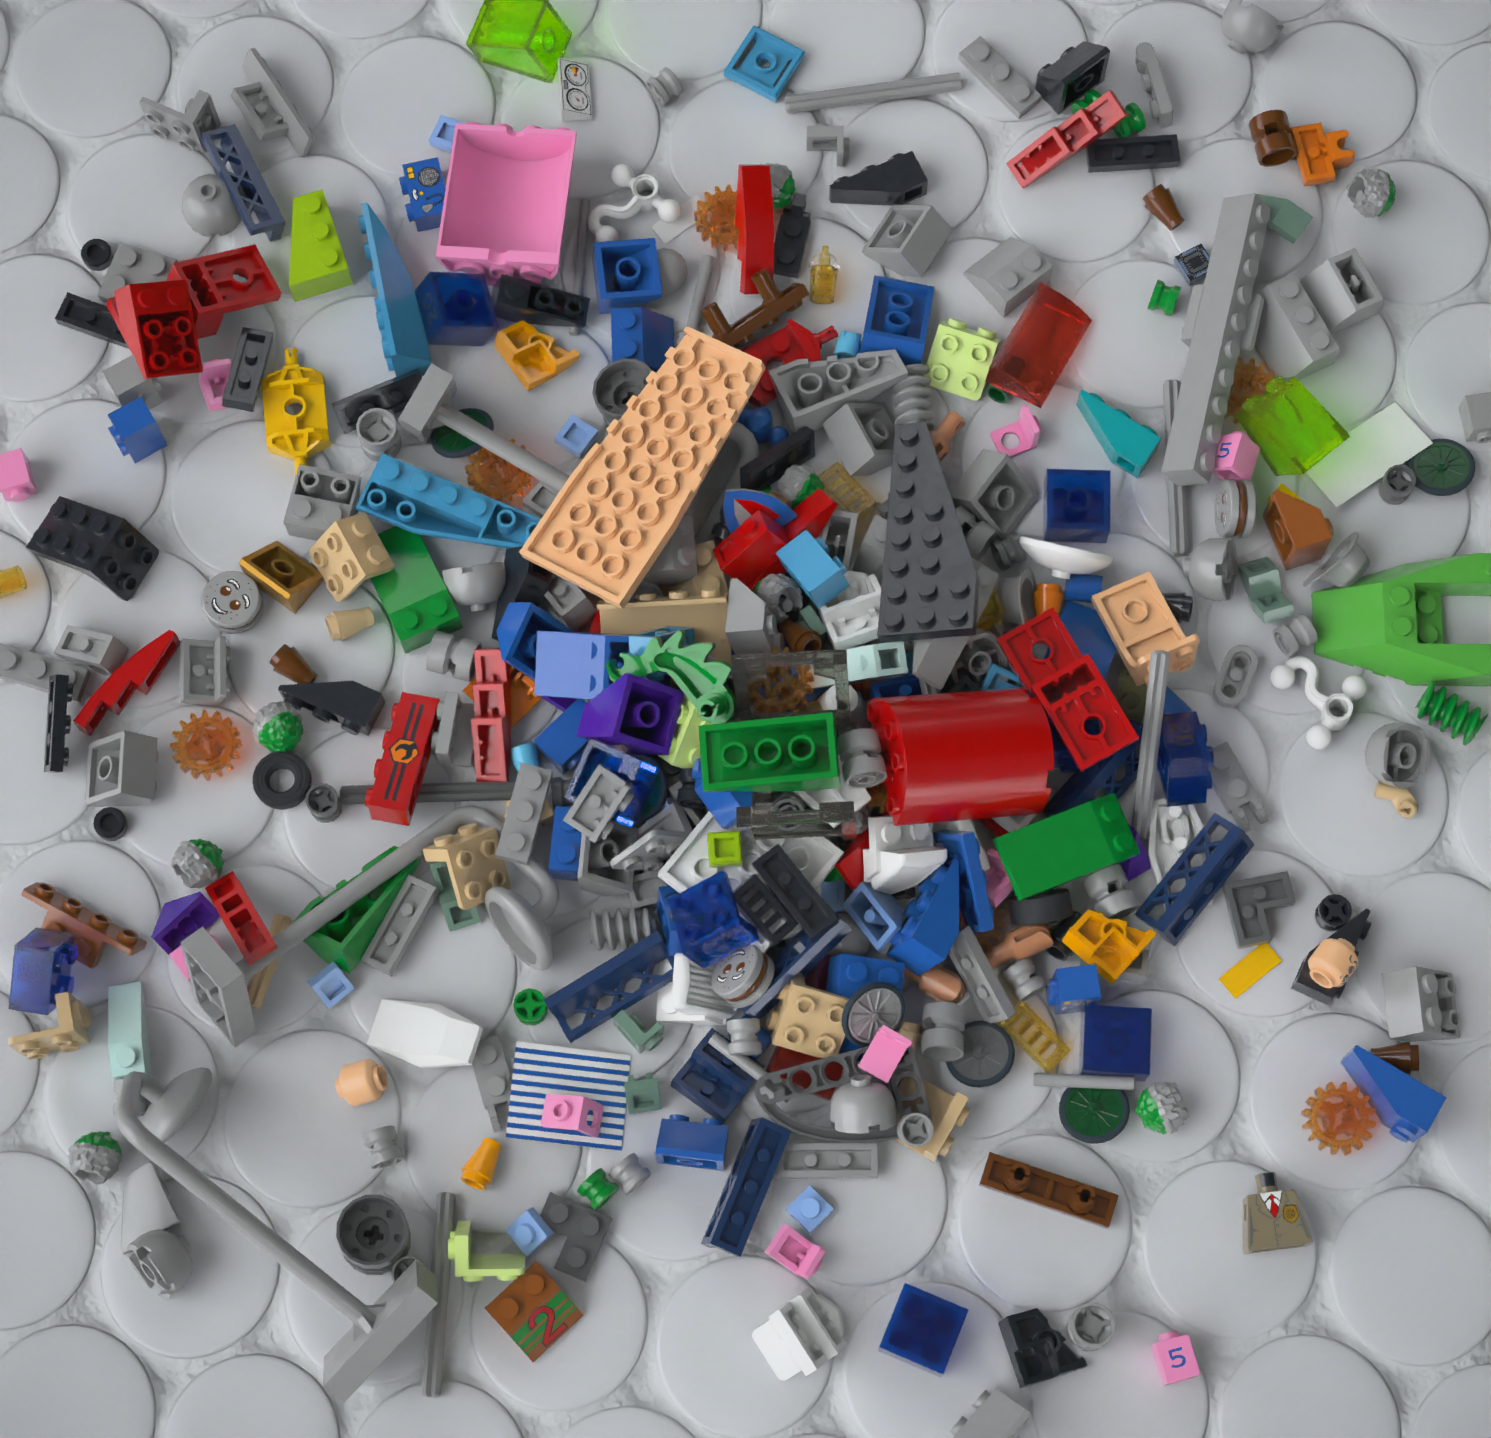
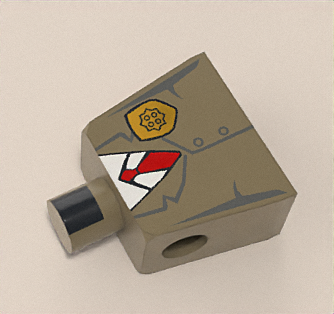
M1275 1172L1255 1175L1258 1194L1247 1195L1243 1199V1254L1310 1245L1313 1242L1295 1190L1278 1191Z

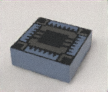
M1199 244L1175 256L1174 263L1190 286L1206 277L1210 256L1203 245Z

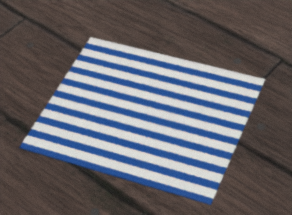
M516 1041L506 1137L622 1150L626 1110L624 1082H628L631 1055ZM546 1095L584 1096L602 1104L604 1108L598 1137H591L577 1130L542 1127L541 1119ZM592 1109L587 1114V1124L589 1127L594 1119Z

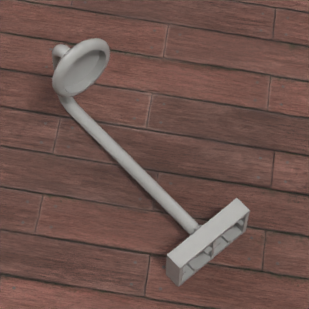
M430 364L398 418L405 432L426 444L435 428L446 425L560 492L570 477L569 475L456 410L453 403V397L457 392L454 376L438 366ZM737 421L727 438L733 440L739 446L740 459L694 536L695 545L715 540L716 536L711 534L714 524L721 521L719 511L724 502L725 490L741 489L740 468L759 456V446L753 433Z
M477 806L458 807L448 812L275 935L273 939L278 948L251 965H248L245 958L235 964L204 927H201L180 942L196 1003L236 1048L257 1033L246 986L248 979L423 855L422 849L433 845L435 838L452 834L461 826L476 823L478 827H496L500 840L504 824L491 812ZM531 854L528 866L513 863L538 889L540 894L539 901L532 906L521 895L507 888L494 886L486 892L485 906L494 927L509 948L529 967L544 971L552 965L554 958L552 938L545 921L556 910L559 901V890L552 875Z
M200 1067L186 1071L171 1080L166 1086H163L145 1073L130 1072L122 1080L115 1110L116 1124L125 1138L353 1322V1327L324 1356L323 1387L345 1403L438 1304L436 1275L418 1260H415L373 1305H365L165 1144L189 1119L209 1090L213 1079L212 1073L208 1068ZM140 1095L152 1102L146 1110L142 1122L136 1116Z

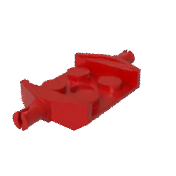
M789 319L787 320V326L740 350L760 359L766 368L748 401L752 405L761 407L777 398L769 376V370L767 369V365L770 362L778 361L785 365L798 359H808V362L821 361L820 350H822V345L838 337L834 326L831 325L827 329L813 334L802 325Z

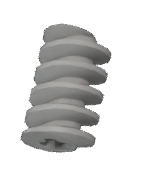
M923 364L906 365L908 377L892 386V393L894 394L893 405L895 406L893 413L896 418L894 427L895 425L926 422L933 419V413L927 411V409L932 407V401L925 399L931 396V390L925 388L930 384L931 380L929 377L923 376L930 372L928 366ZM926 422L929 430H933L934 425Z
M607 908L603 910L601 918L597 917L595 909L590 910V944L594 941L597 950L603 949L605 941L608 942L611 950L616 949L618 941L621 942L623 949L626 950L629 948L632 940L636 944L657 931L656 911L654 916L650 917L647 908H643L640 917H637L634 908H630L627 918H624L621 908H617L614 918H611Z

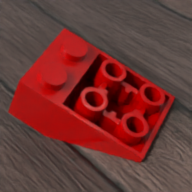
M187 279L129 284L114 291L120 324L144 379L203 372Z

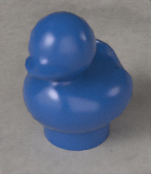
M757 407L753 410L746 408L739 416L738 422L753 433L758 445L768 440L772 446H775L789 437V433L785 428L781 426L772 428V413L767 407Z

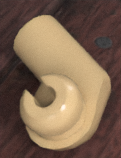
M1377 781L1374 797L1390 800L1398 814L1404 818L1415 816L1418 805L1408 788L1393 787Z

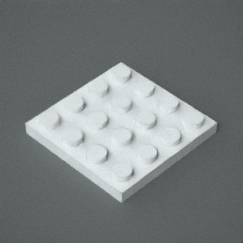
M753 792L750 814L729 829L721 828L710 811H708L658 872V877L741 941L755 945L762 954H765L771 944L726 898L753 874L774 895L754 870L751 863L779 844L816 890L844 855V852L805 822L795 830H781L772 820L771 814L774 799L765 792ZM740 831L742 866L709 868L707 833ZM751 889L742 899L746 903L756 892ZM761 898L751 907V910L755 913L766 902ZM771 908L760 920L764 923L775 911ZM782 918L777 920L769 928L771 933H774L784 924V920Z

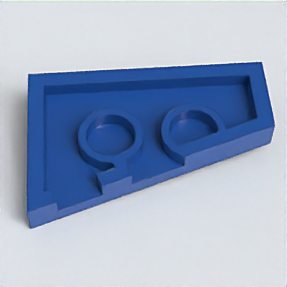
M946 829L933 832L935 842H942L944 848L947 849L948 858L943 864H947L954 858L959 860V908L966 926H970L972 931L979 932L994 929V909L988 900L986 891L987 877L981 867L979 858L981 849L974 832Z

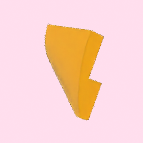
M523 320L498 331L494 344L496 350L527 391L560 374L579 360L580 356L575 349L569 352L554 344L555 338L548 334L539 333L534 326Z
M1088 909L1068 930L1062 942L1088 965L1096 964L1097 972L1112 985L1154 939L1157 933L1149 928L1144 932L1127 926V921L1108 919L1102 913Z

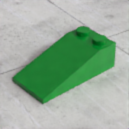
M397 526L379 533L378 536L395 567L390 572L370 579L405 654L431 643L434 634L438 630L451 634L462 629L463 625L460 615L420 534H414Z
M833 712L698 726L703 792L814 791L841 788L837 731Z
M1115 793L1089 801L993 839L1018 901L1091 875L1104 868L1118 865L1140 854Z

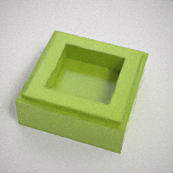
M740 831L707 833L709 868L742 866Z

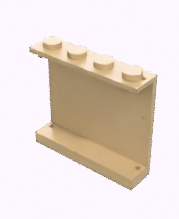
M718 588L702 589L700 595H688L687 590L669 591V596L656 597L655 592H641L636 594V598H630L624 609L606 600H599L597 603V610H600L601 633L635 635L666 626L694 627V643L715 642L716 646L710 655L717 660L725 661L732 665L731 644L725 634L728 593H720ZM671 677L670 687L682 691Z

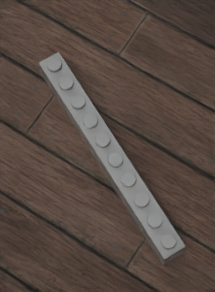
M1256 193L1223 199L1161 470L1177 486L1210 483L1212 470L1215 467V457L1218 443L1221 440L1224 416L1228 409L1230 389L1234 382L1236 362L1240 355L1242 335L1246 328L1248 308L1252 301L1255 277L1258 274V264L1261 250L1264 247L1267 223L1270 220L1271 208Z

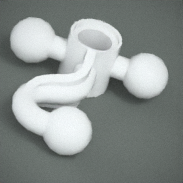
M623 163L614 167L611 178L616 186L632 189L633 198L623 207L611 204L596 206L591 210L587 223L589 230L595 235L596 242L618 241V231L610 225L602 226L600 224L602 217L608 216L625 220L632 218L640 210L650 212L658 209L657 213L661 220L671 223L679 219L681 206L674 199H663L660 196L658 181L655 177L649 174L635 177L633 168ZM644 190L653 191L649 196L639 195Z
M1295 656L1284 664L1274 667L1270 673V681L1275 688L1287 689L1295 681L1294 671L1296 669L1306 671V697L1321 711V723L1313 725L1308 729L1306 740L1312 748L1317 750L1324 749L1332 740L1331 731H1339L1347 726L1353 712L1352 701L1358 700L1366 694L1367 684L1361 676H1348L1342 683L1343 693H1335L1327 697L1317 690L1319 669L1316 663L1305 656ZM1333 707L1339 708L1343 711L1344 716H1333L1329 709Z

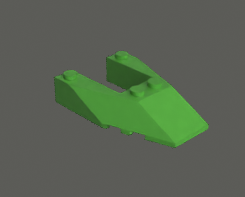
M1474 553L1406 563L1361 577L1356 583L1346 587L1332 586L1312 592V620L1318 636V641L1314 643V655L1352 667L1356 665L1371 670L1373 674L1383 677L1387 675L1403 680L1405 684L1411 686H1428L1432 680L1436 682L1435 686H1491V644H1444L1441 596H1491V553Z

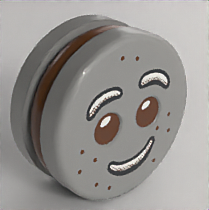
M1224 479L1219 484L1215 499V525L1219 536L1225 538H1247L1252 533L1256 518L1257 502L1255 488L1250 480Z
M239 571L219 573L206 584L202 593V607L211 624L222 632L231 634L245 632L251 629L262 616L264 609L263 596L256 582L245 573Z
M745 942L739 943L731 947L716 964L711 979L712 988L717 995L724 998L733 1007L744 1008L759 1000L769 988L775 971L774 962L766 953L762 954L755 945Z

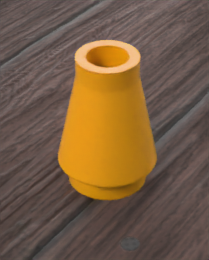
M484 1138L481 1145L461 1169L463 1172L461 1180L472 1188L484 1191L487 1185L492 1184L502 1145L493 1139Z

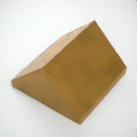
M275 541L241 558L239 562L243 573L250 576L261 590L294 614L297 613L324 580L316 568L279 541Z

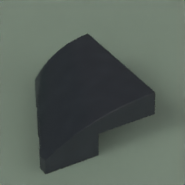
M1038 1308L1007 1316L998 1322L1020 1389L1087 1367L1086 1360L1083 1357L1078 1358L1064 1343L1066 1341L1064 1336L1059 1331L1053 1330L1050 1327L1048 1319Z

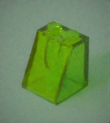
M484 0L466 45L480 62L546 83H552L558 70L557 58H563L573 33L548 0Z
M1278 376L1265 385L1267 389L1260 396L1254 395L1242 404L1243 409L1235 415L1250 439L1260 447V454L1275 476L1306 473L1350 437L1348 432L1296 377L1282 378Z

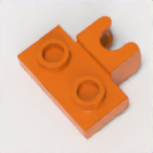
M1321 122L1292 127L1290 130L1297 149L1296 159L1304 187L1334 182L1336 177L1334 170L1347 168L1352 164L1355 156L1354 151L1340 149L1344 147L1345 140L1349 135L1347 130L1328 132L1325 136Z

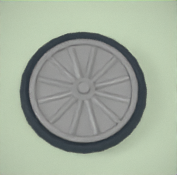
M882 981L872 982L858 989L849 998L842 1013L841 1022L846 1037L858 1046L867 1047L881 1026L885 1025L896 1032L902 1023L905 1013V1002L901 992L896 986Z

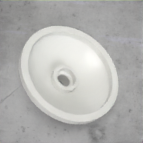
M1020 536L1019 543L1025 552L1035 562L1052 569L1051 576L1070 580L1071 573L1091 574L1107 568L1114 561V556Z

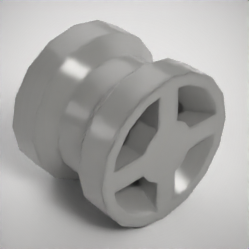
M668 67L660 70L659 76L656 78L651 77L646 81L649 93L661 106L669 102V97L672 95L677 96L683 91L679 79Z
M631 1153L611 1170L609 1176L613 1180H618L622 1184V1191L629 1195L640 1187L652 1173L648 1168H644L638 1163V1157L635 1153Z

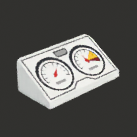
M557 58L562 120L593 119L588 63Z

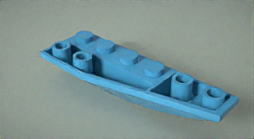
M362 203L363 215L358 216L361 234L367 233L368 242L363 243L367 261H372L373 270H369L372 289L377 288L378 297L374 298L377 311L376 318L379 331H381V343L388 370H395L397 377L418 368L421 376H424L432 361L420 306L411 278L387 230L369 204Z
M383 453L356 506L358 511L365 512L368 515L414 534L507 549L523 546L541 520V518Z

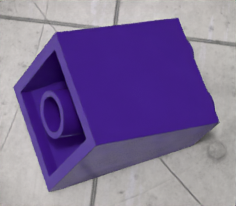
M625 673L584 705L576 736L629 754L669 755L684 693L683 691L648 679Z

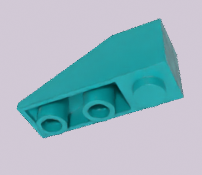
M1082 389L1076 405L1109 460L1138 479L1158 450L1161 438L1151 427L1139 425L1131 420V417L1125 411L1113 409L1105 404L1099 395L1088 393Z

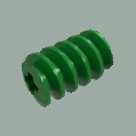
M1432 680L1416 705L1419 708L1417 718L1422 719L1425 715L1429 714L1428 725L1430 726L1440 720V732L1443 733L1452 727L1451 738L1455 739L1460 734H1464L1462 744L1466 746L1474 739L1488 714L1480 718L1481 708L1478 706L1469 712L1470 702L1468 700L1457 705L1458 695L1456 693L1446 699L1447 688L1445 687L1434 692L1436 682Z

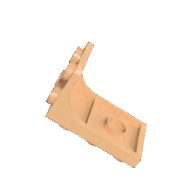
M1150 571L1092 595L1091 601L1136 687L1145 683L1148 685L1151 653L1154 650H1163L1169 653L1168 673L1174 670L1176 673L1183 672L1193 665L1200 639L1197 634L1185 636Z

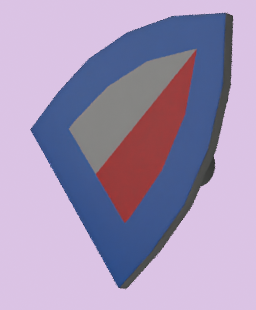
M750 489L725 490L723 510L725 523L730 534L757 510L762 511L782 527L798 516L787 504L765 492Z

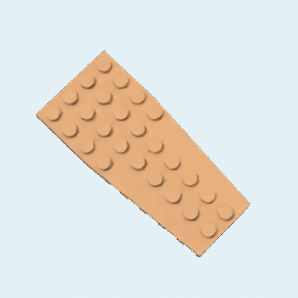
M686 327L683 330L686 335L677 347L673 348L671 346L665 353L667 359L656 373L651 371L645 380L648 384L638 397L633 395L626 403L628 409L620 420L614 419L606 430L609 434L600 445L595 443L576 467L519 551L523 558L621 609L625 608L677 529L766 369L760 359L690 327Z

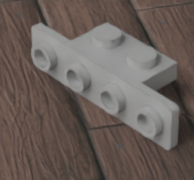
M256 48L249 49L242 67L252 84L234 88L231 97L260 142L287 136L299 156H307L313 141L311 129L306 126L298 114L295 105L290 102L280 82L275 79L269 70L265 59L260 56Z

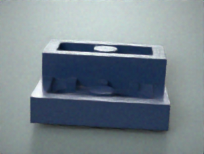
M711 1028L693 1050L688 1061L672 1079L670 1086L715 1119L723 1121L724 1124L753 1086L756 1079L708 1043L715 1032L729 1043L731 1042ZM748 1056L750 1059H752L754 1062H756V1063H757L758 1065H760L762 1068H765V1065H763L761 1062H759L758 1060H755V1059H754L753 1057H751V1056Z

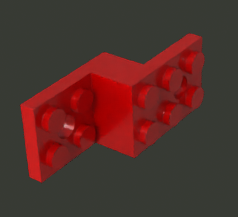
M255 244L173 263L166 280L187 279L197 339L216 335L225 313L278 301L282 294ZM233 275H239L245 278L247 282H238L233 278ZM115 297L109 298L106 306L133 355L119 321Z
M1053 607L997 638L998 645L1023 687L1029 690L1028 695L1031 698H1038L1046 713L1048 722L1051 721L1080 772L1139 739V736L1090 655L1082 656ZM1036 644H1045L1049 647L1051 653L1046 659H1037L1032 654V648ZM1091 718L1099 720L1103 727L1101 733L1098 735L1088 734L1084 729L1086 720Z

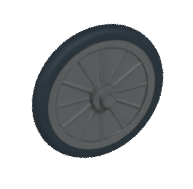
M973 1021L965 1024V1030L961 1031L964 1035L963 1057L955 1061H947L948 1070L955 1079L970 1087H988L998 1083L1009 1073L1014 1063L1015 1048L1011 1037L1002 1027L995 1023Z

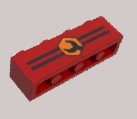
M402 692L399 703H394L391 711V721L393 722L391 730L385 731L382 741L384 753L382 759H377L374 766V778L376 779L373 787L367 789L365 796V806L369 808L371 819L410 826L432 752V736L434 732L438 731L440 720H437L439 698Z

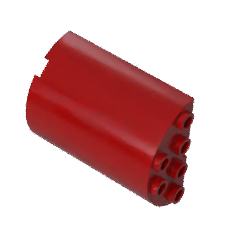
M1026 688L881 697L870 700L867 705V717L872 722L873 729L879 735L882 749L879 755L883 756L887 771V778L882 783L886 785L888 795L886 806L889 815H892L894 826L1040 814L1045 808L1051 793V787L1047 784L1048 770H1054V750L1049 722L1038 698H1031L1028 695L1029 690Z

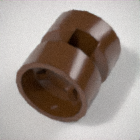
M1275 109L1265 111L1254 116L1249 121V130L1253 142L1256 143L1254 148L1261 166H1278L1292 160L1296 156L1297 149L1294 138L1290 134L1291 127L1285 111Z

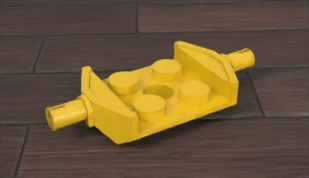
M289 348L284 349L286 363L283 366L284 369L268 374L261 384L269 453L292 459L295 465L296 478L299 464L307 466L308 458L331 446V440L328 430L324 375L315 369L300 367L297 349L291 348L290 353ZM292 403L303 405L302 411L297 415L288 414L286 412L287 407Z

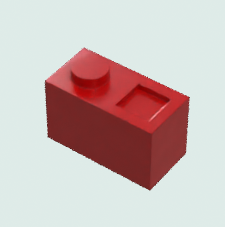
M757 510L716 546L713 552L721 571L731 578H737L745 586H748L779 559L776 552L788 544L789 540L784 528L762 511Z

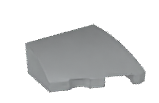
M151 1161L133 1171L123 1181L120 1249L124 1255L133 1251L127 1250V1246L144 1233L157 1229L166 1231L180 1224L179 1218L168 1197L169 1193L156 1165Z

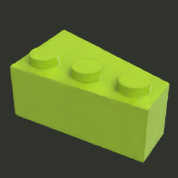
M323 189L293 198L289 288L294 302L353 285Z

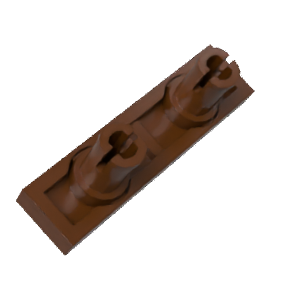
M762 269L750 277L763 299L760 306L730 325L717 302L705 306L700 312L713 332L712 338L729 346H733L736 343L740 346L754 337L752 333L760 327L765 329L775 324L779 320L777 316L784 311L791 312L799 308L803 304L802 299L809 295L805 285L793 283L784 290L779 291L767 269Z
M989 1152L979 1183L981 1187L1106 1229L1110 1226L1119 1196Z

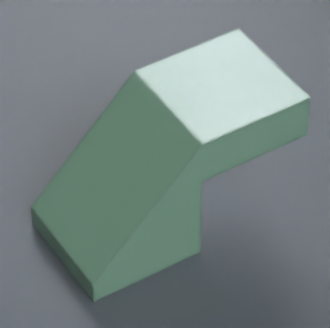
M1257 194L1271 208L1267 228H1271L1294 244L1313 217L1288 199Z
M1268 557L1237 565L1252 609L1264 624L1295 615L1293 603L1281 590L1279 569Z
M429 862L436 888L439 890L438 895L449 931L480 923L481 920L477 906L468 910L459 908L447 863Z

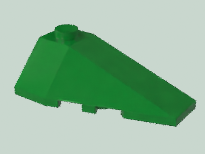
M392 846L391 848H389L388 850H386L385 852L371 860L369 863L362 867V872L360 874H358L348 882H346V880L343 879L342 881L337 883L335 885L336 890L328 894L323 899L320 896H318L317 898L312 900L299 914V916L293 921V923L302 916H304L306 913L311 911L313 908L318 906L320 903L325 901L327 898L332 896L334 893L339 891L341 888L346 886L348 883L353 881L355 878L360 876L362 873L367 871L369 868L374 866L376 863L381 861L383 858L388 856L390 853L395 851L398 847ZM420 857L303 941L324 962L330 964L334 961L339 969L351 973L361 961L407 876H413L421 862Z

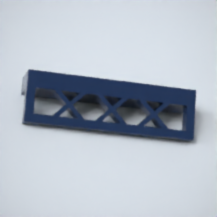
M236 125L202 132L201 140L221 179L225 183L250 235L265 232L270 242L281 239L286 221ZM221 138L220 146L222 149L216 147L212 140ZM227 161H229L234 173L227 170L225 166ZM240 185L247 198L239 194L238 189ZM253 210L260 222L258 224H255L251 217Z
M1128 719L1139 739L1083 772H1080L1078 768L1046 804L1042 811L1044 815L1048 818L1095 800V793L1100 788H1105V796L1115 793L1118 800L1137 779L1139 758H1135L1136 747L1141 742L1143 724ZM1121 764H1126L1125 776L1120 781H1115L1116 769Z
M1214 813L1135 913L1136 917L1155 929L1165 941L1175 946L1255 844L1243 829ZM1219 825L1228 830L1222 840L1211 843V834ZM1206 852L1205 862L1201 866L1191 868L1192 858L1196 854ZM1186 878V886L1182 891L1171 894L1170 886L1173 882ZM1165 903L1166 911L1158 921L1148 916L1155 905Z
M830 906L829 908L839 919V923L814 942L801 930L772 958L775 971L769 988L755 1003L741 1008L749 1018L761 1020L779 1002L780 999H777V993L798 972L803 973L805 977L852 930Z
M655 931L545 998L544 1001L550 1012L558 1020L566 1038L572 1043L616 1016L622 1009H628L672 982L674 955L669 956L665 940L658 931ZM667 958L672 969L661 976L653 975L655 965ZM633 978L642 979L638 990L633 993L624 992L628 981ZM605 995L614 996L610 1007L605 1010L596 1009L600 998ZM577 1012L586 1014L583 1023L571 1030L566 1019Z
M762 1117L751 1120L702 1239V1245L709 1248H718L736 1257H741L791 1130Z

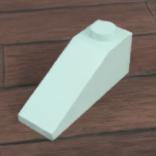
M141 981L108 987V1048L111 1075L114 1080L124 1079L127 1074L133 1071L142 1072L153 1077L143 984Z

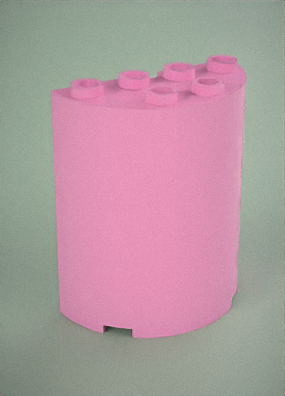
M477 122L456 123L436 250V258L440 264L452 273L462 271L469 274L468 280L490 286L495 285L501 274L540 284V280L545 277L550 280L553 279L559 269L577 132L565 127L542 129L538 126L529 125L523 131H513L510 125L502 123L495 126L481 125Z

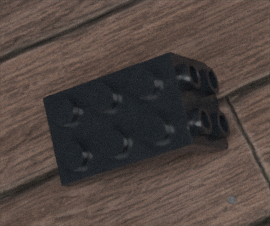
M61 496L51 506L47 516L26 546L31 553L88 575L124 601H129L159 555L158 548L125 518Z

